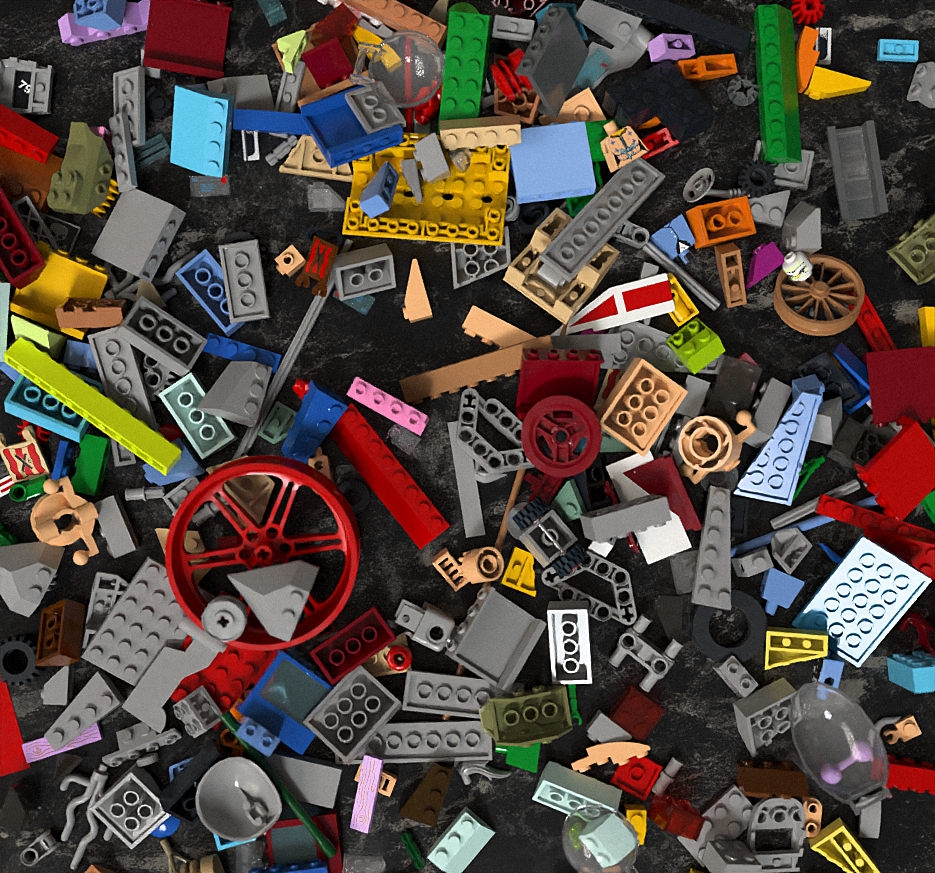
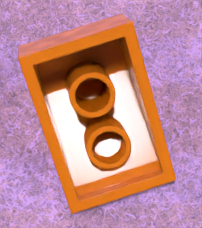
M747 196L700 205L686 211L690 230L696 242L694 244L695 249L757 233Z

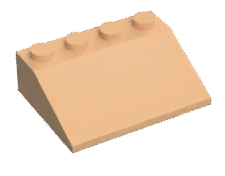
M634 358L596 415L604 432L642 457H645L688 391L644 359Z

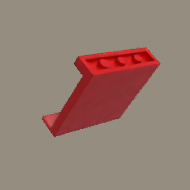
M904 415L898 420L902 429L865 467L858 464L854 465L859 472L857 474L858 477L866 482L867 490L875 495V501L884 508L883 513L888 518H895L900 522L935 488V449L919 423Z

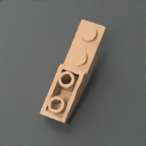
M630 740L599 743L587 747L586 750L589 756L576 760L571 765L574 771L579 770L581 773L591 769V764L596 762L598 765L604 764L609 761L608 757H611L613 764L618 763L620 766L630 762L629 758L635 755L637 758L648 755V750L651 747L650 744Z

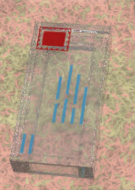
M225 174L222 178L209 175L190 177L191 197L230 195L229 175Z

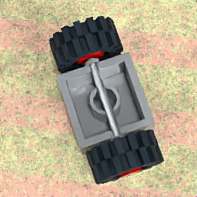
M540 496L526 504L513 516L512 520L521 530H524L533 522L534 525L526 530L519 539L543 568L559 555L562 556L552 567L563 578L580 565L589 555L579 543L567 552L566 549L578 539L553 509L541 519L538 518L549 509Z

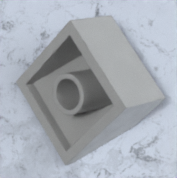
M435 132L414 144L416 150L413 153L416 161H421L423 166L420 172L424 181L428 180L429 184L452 176Z

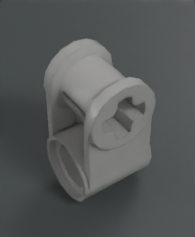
M627 220L611 238L635 248H643L649 240V232L645 228ZM642 234L645 237V241H636L635 235Z
M50 828L23 850L21 861L24 865H34L61 845V842H57L50 833ZM30 850L35 852L36 858L30 857Z

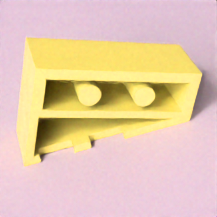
M768 627L766 634L765 670L827 656L828 631Z
M840 817L820 830L817 836L808 839L811 849L818 851L847 873H880L875 861Z

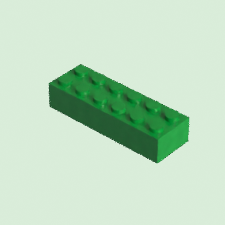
M450 11L438 134H440V121L482 118L492 15Z

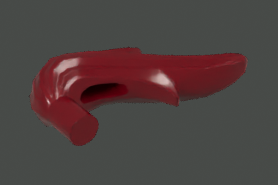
M908 612L898 628L905 632L909 624L914 625L918 632L917 646L922 645L928 653L935 656V651L932 649L929 641V631H934V629L920 614Z

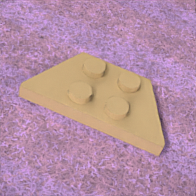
M307 135L301 136L296 147L291 150L289 157L279 168V171L282 173L352 182L353 179L349 163L331 168L312 136Z
M232 461L224 462L223 464L216 465L213 467H208L206 471L209 474H211L219 467ZM266 474L243 475L227 480L224 483L226 491L260 524L275 483Z
M156 528L155 531L165 554L169 529ZM187 530L184 542L187 552L196 553L206 550L200 532ZM209 557L198 558V559L190 560V562H191V563L203 562V561H208V560H210V558H209ZM213 567L195 569L193 571L195 583L198 585Z

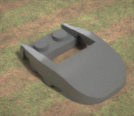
M15 57L0 59V104L23 117L51 114L50 105L55 69L51 65H48L47 68L39 66L37 62L19 60ZM17 71L32 72L28 109L13 108Z
M777 796L765 798L759 801L752 809L747 833V845L749 851L761 864L759 873L798 872L800 870L797 861L798 857H802L804 851L802 845L807 832L804 829V821L806 819L802 804L793 797L791 800ZM792 828L791 850L755 851L756 830Z

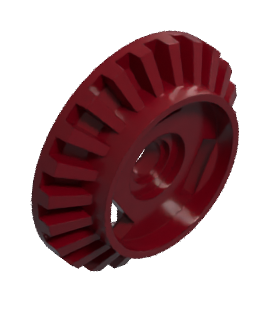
M555 395L539 401L527 413L521 429L522 447L529 461L540 471L555 477L573 476L587 469L595 461L603 440L602 427L598 421V416L582 400L569 395ZM554 411H570L573 413L572 418H554ZM559 430L566 432L567 439L565 441L557 439V432ZM540 436H544L552 451L551 454L545 451L541 444ZM585 437L587 443L578 456L573 452L581 438Z

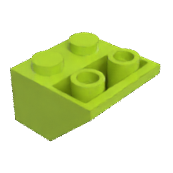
M697 317L666 340L679 360L694 375L725 352L719 336Z

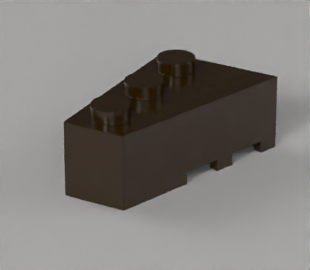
M433 762L421 781L410 793V796L399 808L398 815L436 827L453 775L454 765L445 762Z

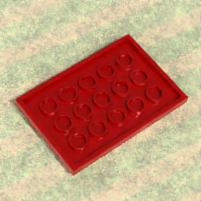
M224 589L218 595V597L222 595L233 596ZM251 609L248 614L249 621L252 624L263 626ZM190 635L179 650L186 651L192 643ZM228 645L223 653L219 651L207 668L183 678L170 698L179 702L203 685L222 714L227 710L230 711L274 650H249ZM222 721L215 724L212 728L217 730Z

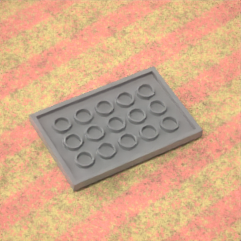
M149 556L147 557L81 653V657L135 687L165 646L179 649L189 636L178 628L186 613L180 607L173 594L166 566ZM197 585L200 593L209 604L215 598V595Z

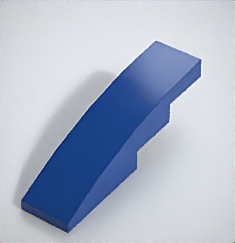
M234 109V130L311 136L301 120V114Z

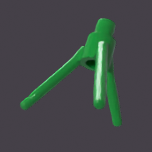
M822 455L804 459V468L798 472V475L807 473L795 490L792 502L798 496L815 469L820 467L821 463L825 462Z

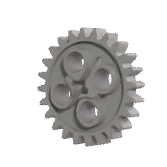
M133 346L140 370L148 369V372L142 374L144 383L147 385L148 396L152 401H156L155 395L160 398L158 394L167 389V385H173L170 379H176V377L171 375L173 371L159 362L151 366V357ZM157 375L158 383L153 386L151 378Z

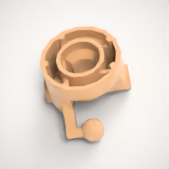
M741 410L737 413V423L747 426V429L738 435H734L731 427L717 417L701 416L689 421L682 429L678 441L680 454L685 461L679 466L681 475L689 477L694 485H696L709 472L724 470L729 472L740 463L739 457L742 443L758 430L751 422L752 416L750 412ZM711 434L715 435L718 439L719 445L715 453L711 452L707 447V442H704V439Z
M68 476L58 480L53 478L47 479L43 484L44 491L47 494L38 499L32 508L30 517L32 530L41 543L44 542L54 546L69 545L82 538L89 550H77L73 555V560L77 565H84L88 562L89 557L99 553L91 535L95 519L98 518L96 508L92 502H87L74 494ZM60 486H63V491L59 490ZM64 514H71L72 519L68 527L57 529L54 521L59 520Z

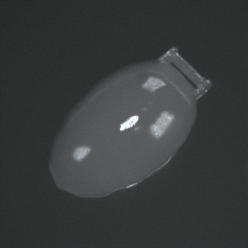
M822 682L803 684L792 696L789 720L794 745L805 769L829 795H832L841 802L850 804L855 815L860 814L859 811L887 797L891 798L892 795L886 786L888 779L886 750L876 727L862 708L838 688ZM882 786L883 790L854 804L853 800Z

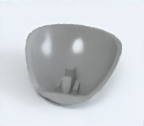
M230 757L212 766L201 779L195 796L197 813L202 823L215 835L231 841L243 842L259 837L275 824L282 812L281 800L272 781L254 762L242 757Z

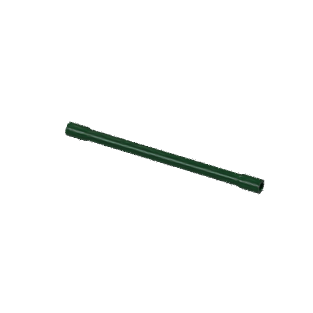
M229 710L224 712L219 717L221 721L234 734L258 767L266 773L276 790L314 837L329 859L338 852L336 847L320 830L261 752L236 735L240 724Z

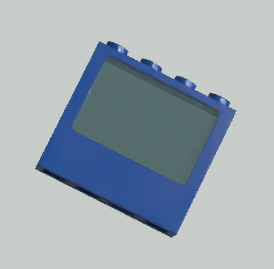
M285 648L283 651L278 649L275 651L278 653L247 698L243 703L239 701L235 709L302 755L316 736L303 721L334 689L336 684H327L323 681L325 677L317 671L314 673L309 671L308 668L310 666L304 661L299 660L297 662L293 659L294 654Z

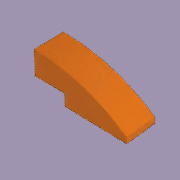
M807 26L800 32L795 51L797 90L801 94L807 88L820 54L819 51L813 49L820 31Z
M734 54L700 56L697 59L679 60L674 64L676 69L689 83L737 73Z

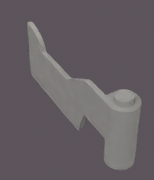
M640 23L622 50L615 46L609 49L592 42L587 47L589 54L565 101L585 90L584 86H588L590 91L593 92L607 75L633 67L646 51L649 52L648 42L656 38V36ZM604 61L609 65L606 70L600 66Z
M187 615L178 628L194 638L186 651L165 646L122 705V708L160 734L165 727L167 719L166 712L162 707L182 679L207 668L219 651L223 653L228 647V644L211 639Z

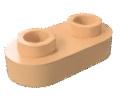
M810 796V801H802L801 804L805 810L806 820L804 821V829L807 830L806 837L812 838L820 832L822 805L819 800ZM815 805V809L810 811V806ZM813 825L814 828L809 831L808 826Z

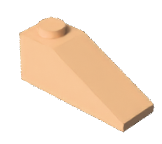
M417 259L412 260L405 296L406 307L402 308L405 319L409 318L410 323L433 317Z

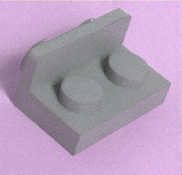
M730 656L723 663L717 662L712 666L738 697L746 698L758 686V683L734 656Z

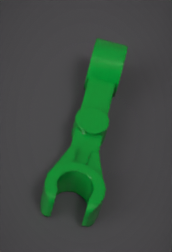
M567 684L570 697L571 721L573 718H578V723L581 725L582 720L577 710L576 684Z

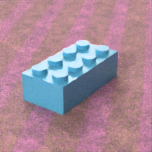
M920 650L913 651L911 655L893 653V657H887L889 681L914 693L935 691V656H931V653H925V651Z

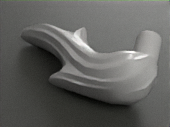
M514 456L509 457V461L511 462V461H512L513 459H515L516 457H514ZM475 461V478L481 483H489L507 476L504 472L497 474L488 473ZM497 461V463H496L493 467H498V466H499L498 461Z
M489 760L463 761L459 767V773L465 785L472 782L469 776L472 773L483 774L491 781L492 778L508 777L512 771L492 768L487 765Z

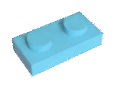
M880 39L877 47V60L916 62L918 60L919 41Z

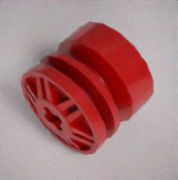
M520 48L507 55L510 62L509 65L502 59L498 61L501 70L495 63L490 66L496 85L510 102L516 99L513 90L519 97L523 95L520 88L521 85L528 91L533 89L527 76L516 75L515 73L524 56V52Z

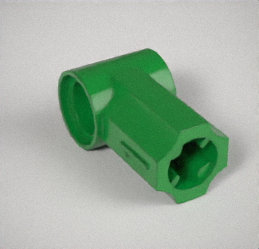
M43 475L21 484H15L10 488L9 495L14 501H28L30 498L46 493L43 484L49 478L47 475ZM19 488L24 489V496L22 498L18 496Z

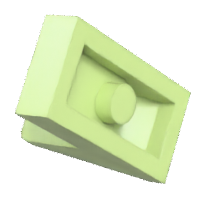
M304 30L277 40L279 51L284 52L282 61L286 72L294 73L301 54L307 46V34Z

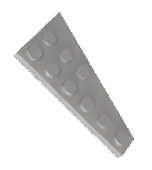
M637 321L609 329L608 334L621 333V354H602L605 362L601 363L600 369L627 370L634 358H642L660 372L692 373L683 365L667 344L666 340L672 335ZM721 354L698 373L718 374L725 356Z

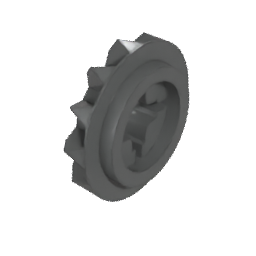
M748 75L736 76L730 81L727 89L730 100L739 106H747L753 103L759 93L758 84H756L754 78ZM741 84L744 88H749L746 91V95L743 92H737L741 88Z

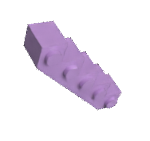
M141 0L139 3L126 2L122 27L109 31L78 25L75 23L74 13H66L58 20L62 43L79 46L84 43L106 40L116 36L147 30L150 0Z

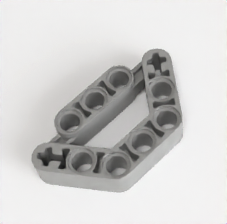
M465 389L459 402L456 431L457 444L491 474L535 467L527 458L521 439L516 437V433L521 432L523 423L497 399L492 398L485 401L475 389ZM467 396H470V397H471V400H472V401H471V404H470V407H467V405H468V398H467ZM488 406H493V407H495L496 412H495V413H490V412L487 410V407H488ZM478 411L512 444L518 446L519 449L498 452L476 432ZM468 414L472 417V421H465L462 416ZM507 419L511 425L504 426L501 420ZM467 433L470 436V440H463L461 434ZM476 446H481V447H483L485 453H483V454L477 453V452L475 451V447H476ZM509 457H516L518 463L512 464L509 461ZM495 459L498 461L499 466L493 467L489 461Z
M585 550L590 557V561L587 564L580 563L563 578H559V575L556 574L553 576V581L545 580L547 572L551 574L556 573L552 565L546 567L541 572V580L545 585L558 590V596L561 601H581L583 598H588L590 600L589 616L599 621H607L612 617L625 625H631L636 621L637 613L630 576L625 569ZM600 563H606V572H598L597 567ZM587 570L611 582L616 608L562 581ZM619 571H622L625 575L624 580L621 582L615 580V575ZM566 589L572 590L573 593L569 599L562 597V593ZM621 591H627L628 598L625 601H620L618 598ZM620 605L626 606L627 611L631 613L628 616V620L622 617V615H625V608L623 606L620 607ZM600 607L607 608V614L603 617L597 614Z

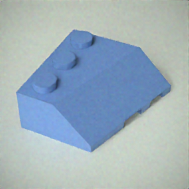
M75 0L73 5L75 23L103 31L122 27L126 0Z

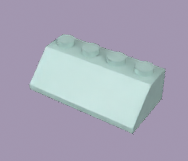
M189 373L158 395L203 460L237 440L238 436L226 419L196 410L208 392L197 375Z
M549 761L542 772L532 800L589 822L612 812H617L622 790L602 783L595 778L585 776L578 771L563 767L559 763Z

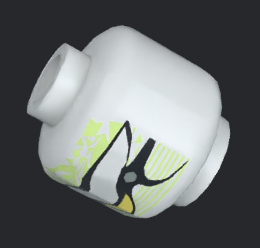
M790 252L785 256L782 268L793 281H804L811 275L813 264L803 252Z

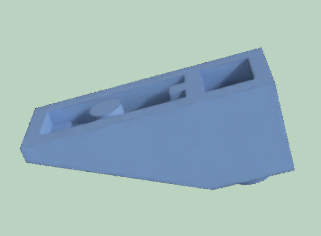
M389 161L383 164L361 195L360 208L363 212L367 213L370 219L389 210L391 207L399 174Z

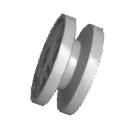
M222 595L214 598L202 615V626L205 633L211 639L218 642L235 640L241 635L247 623L248 613L245 605L233 596Z

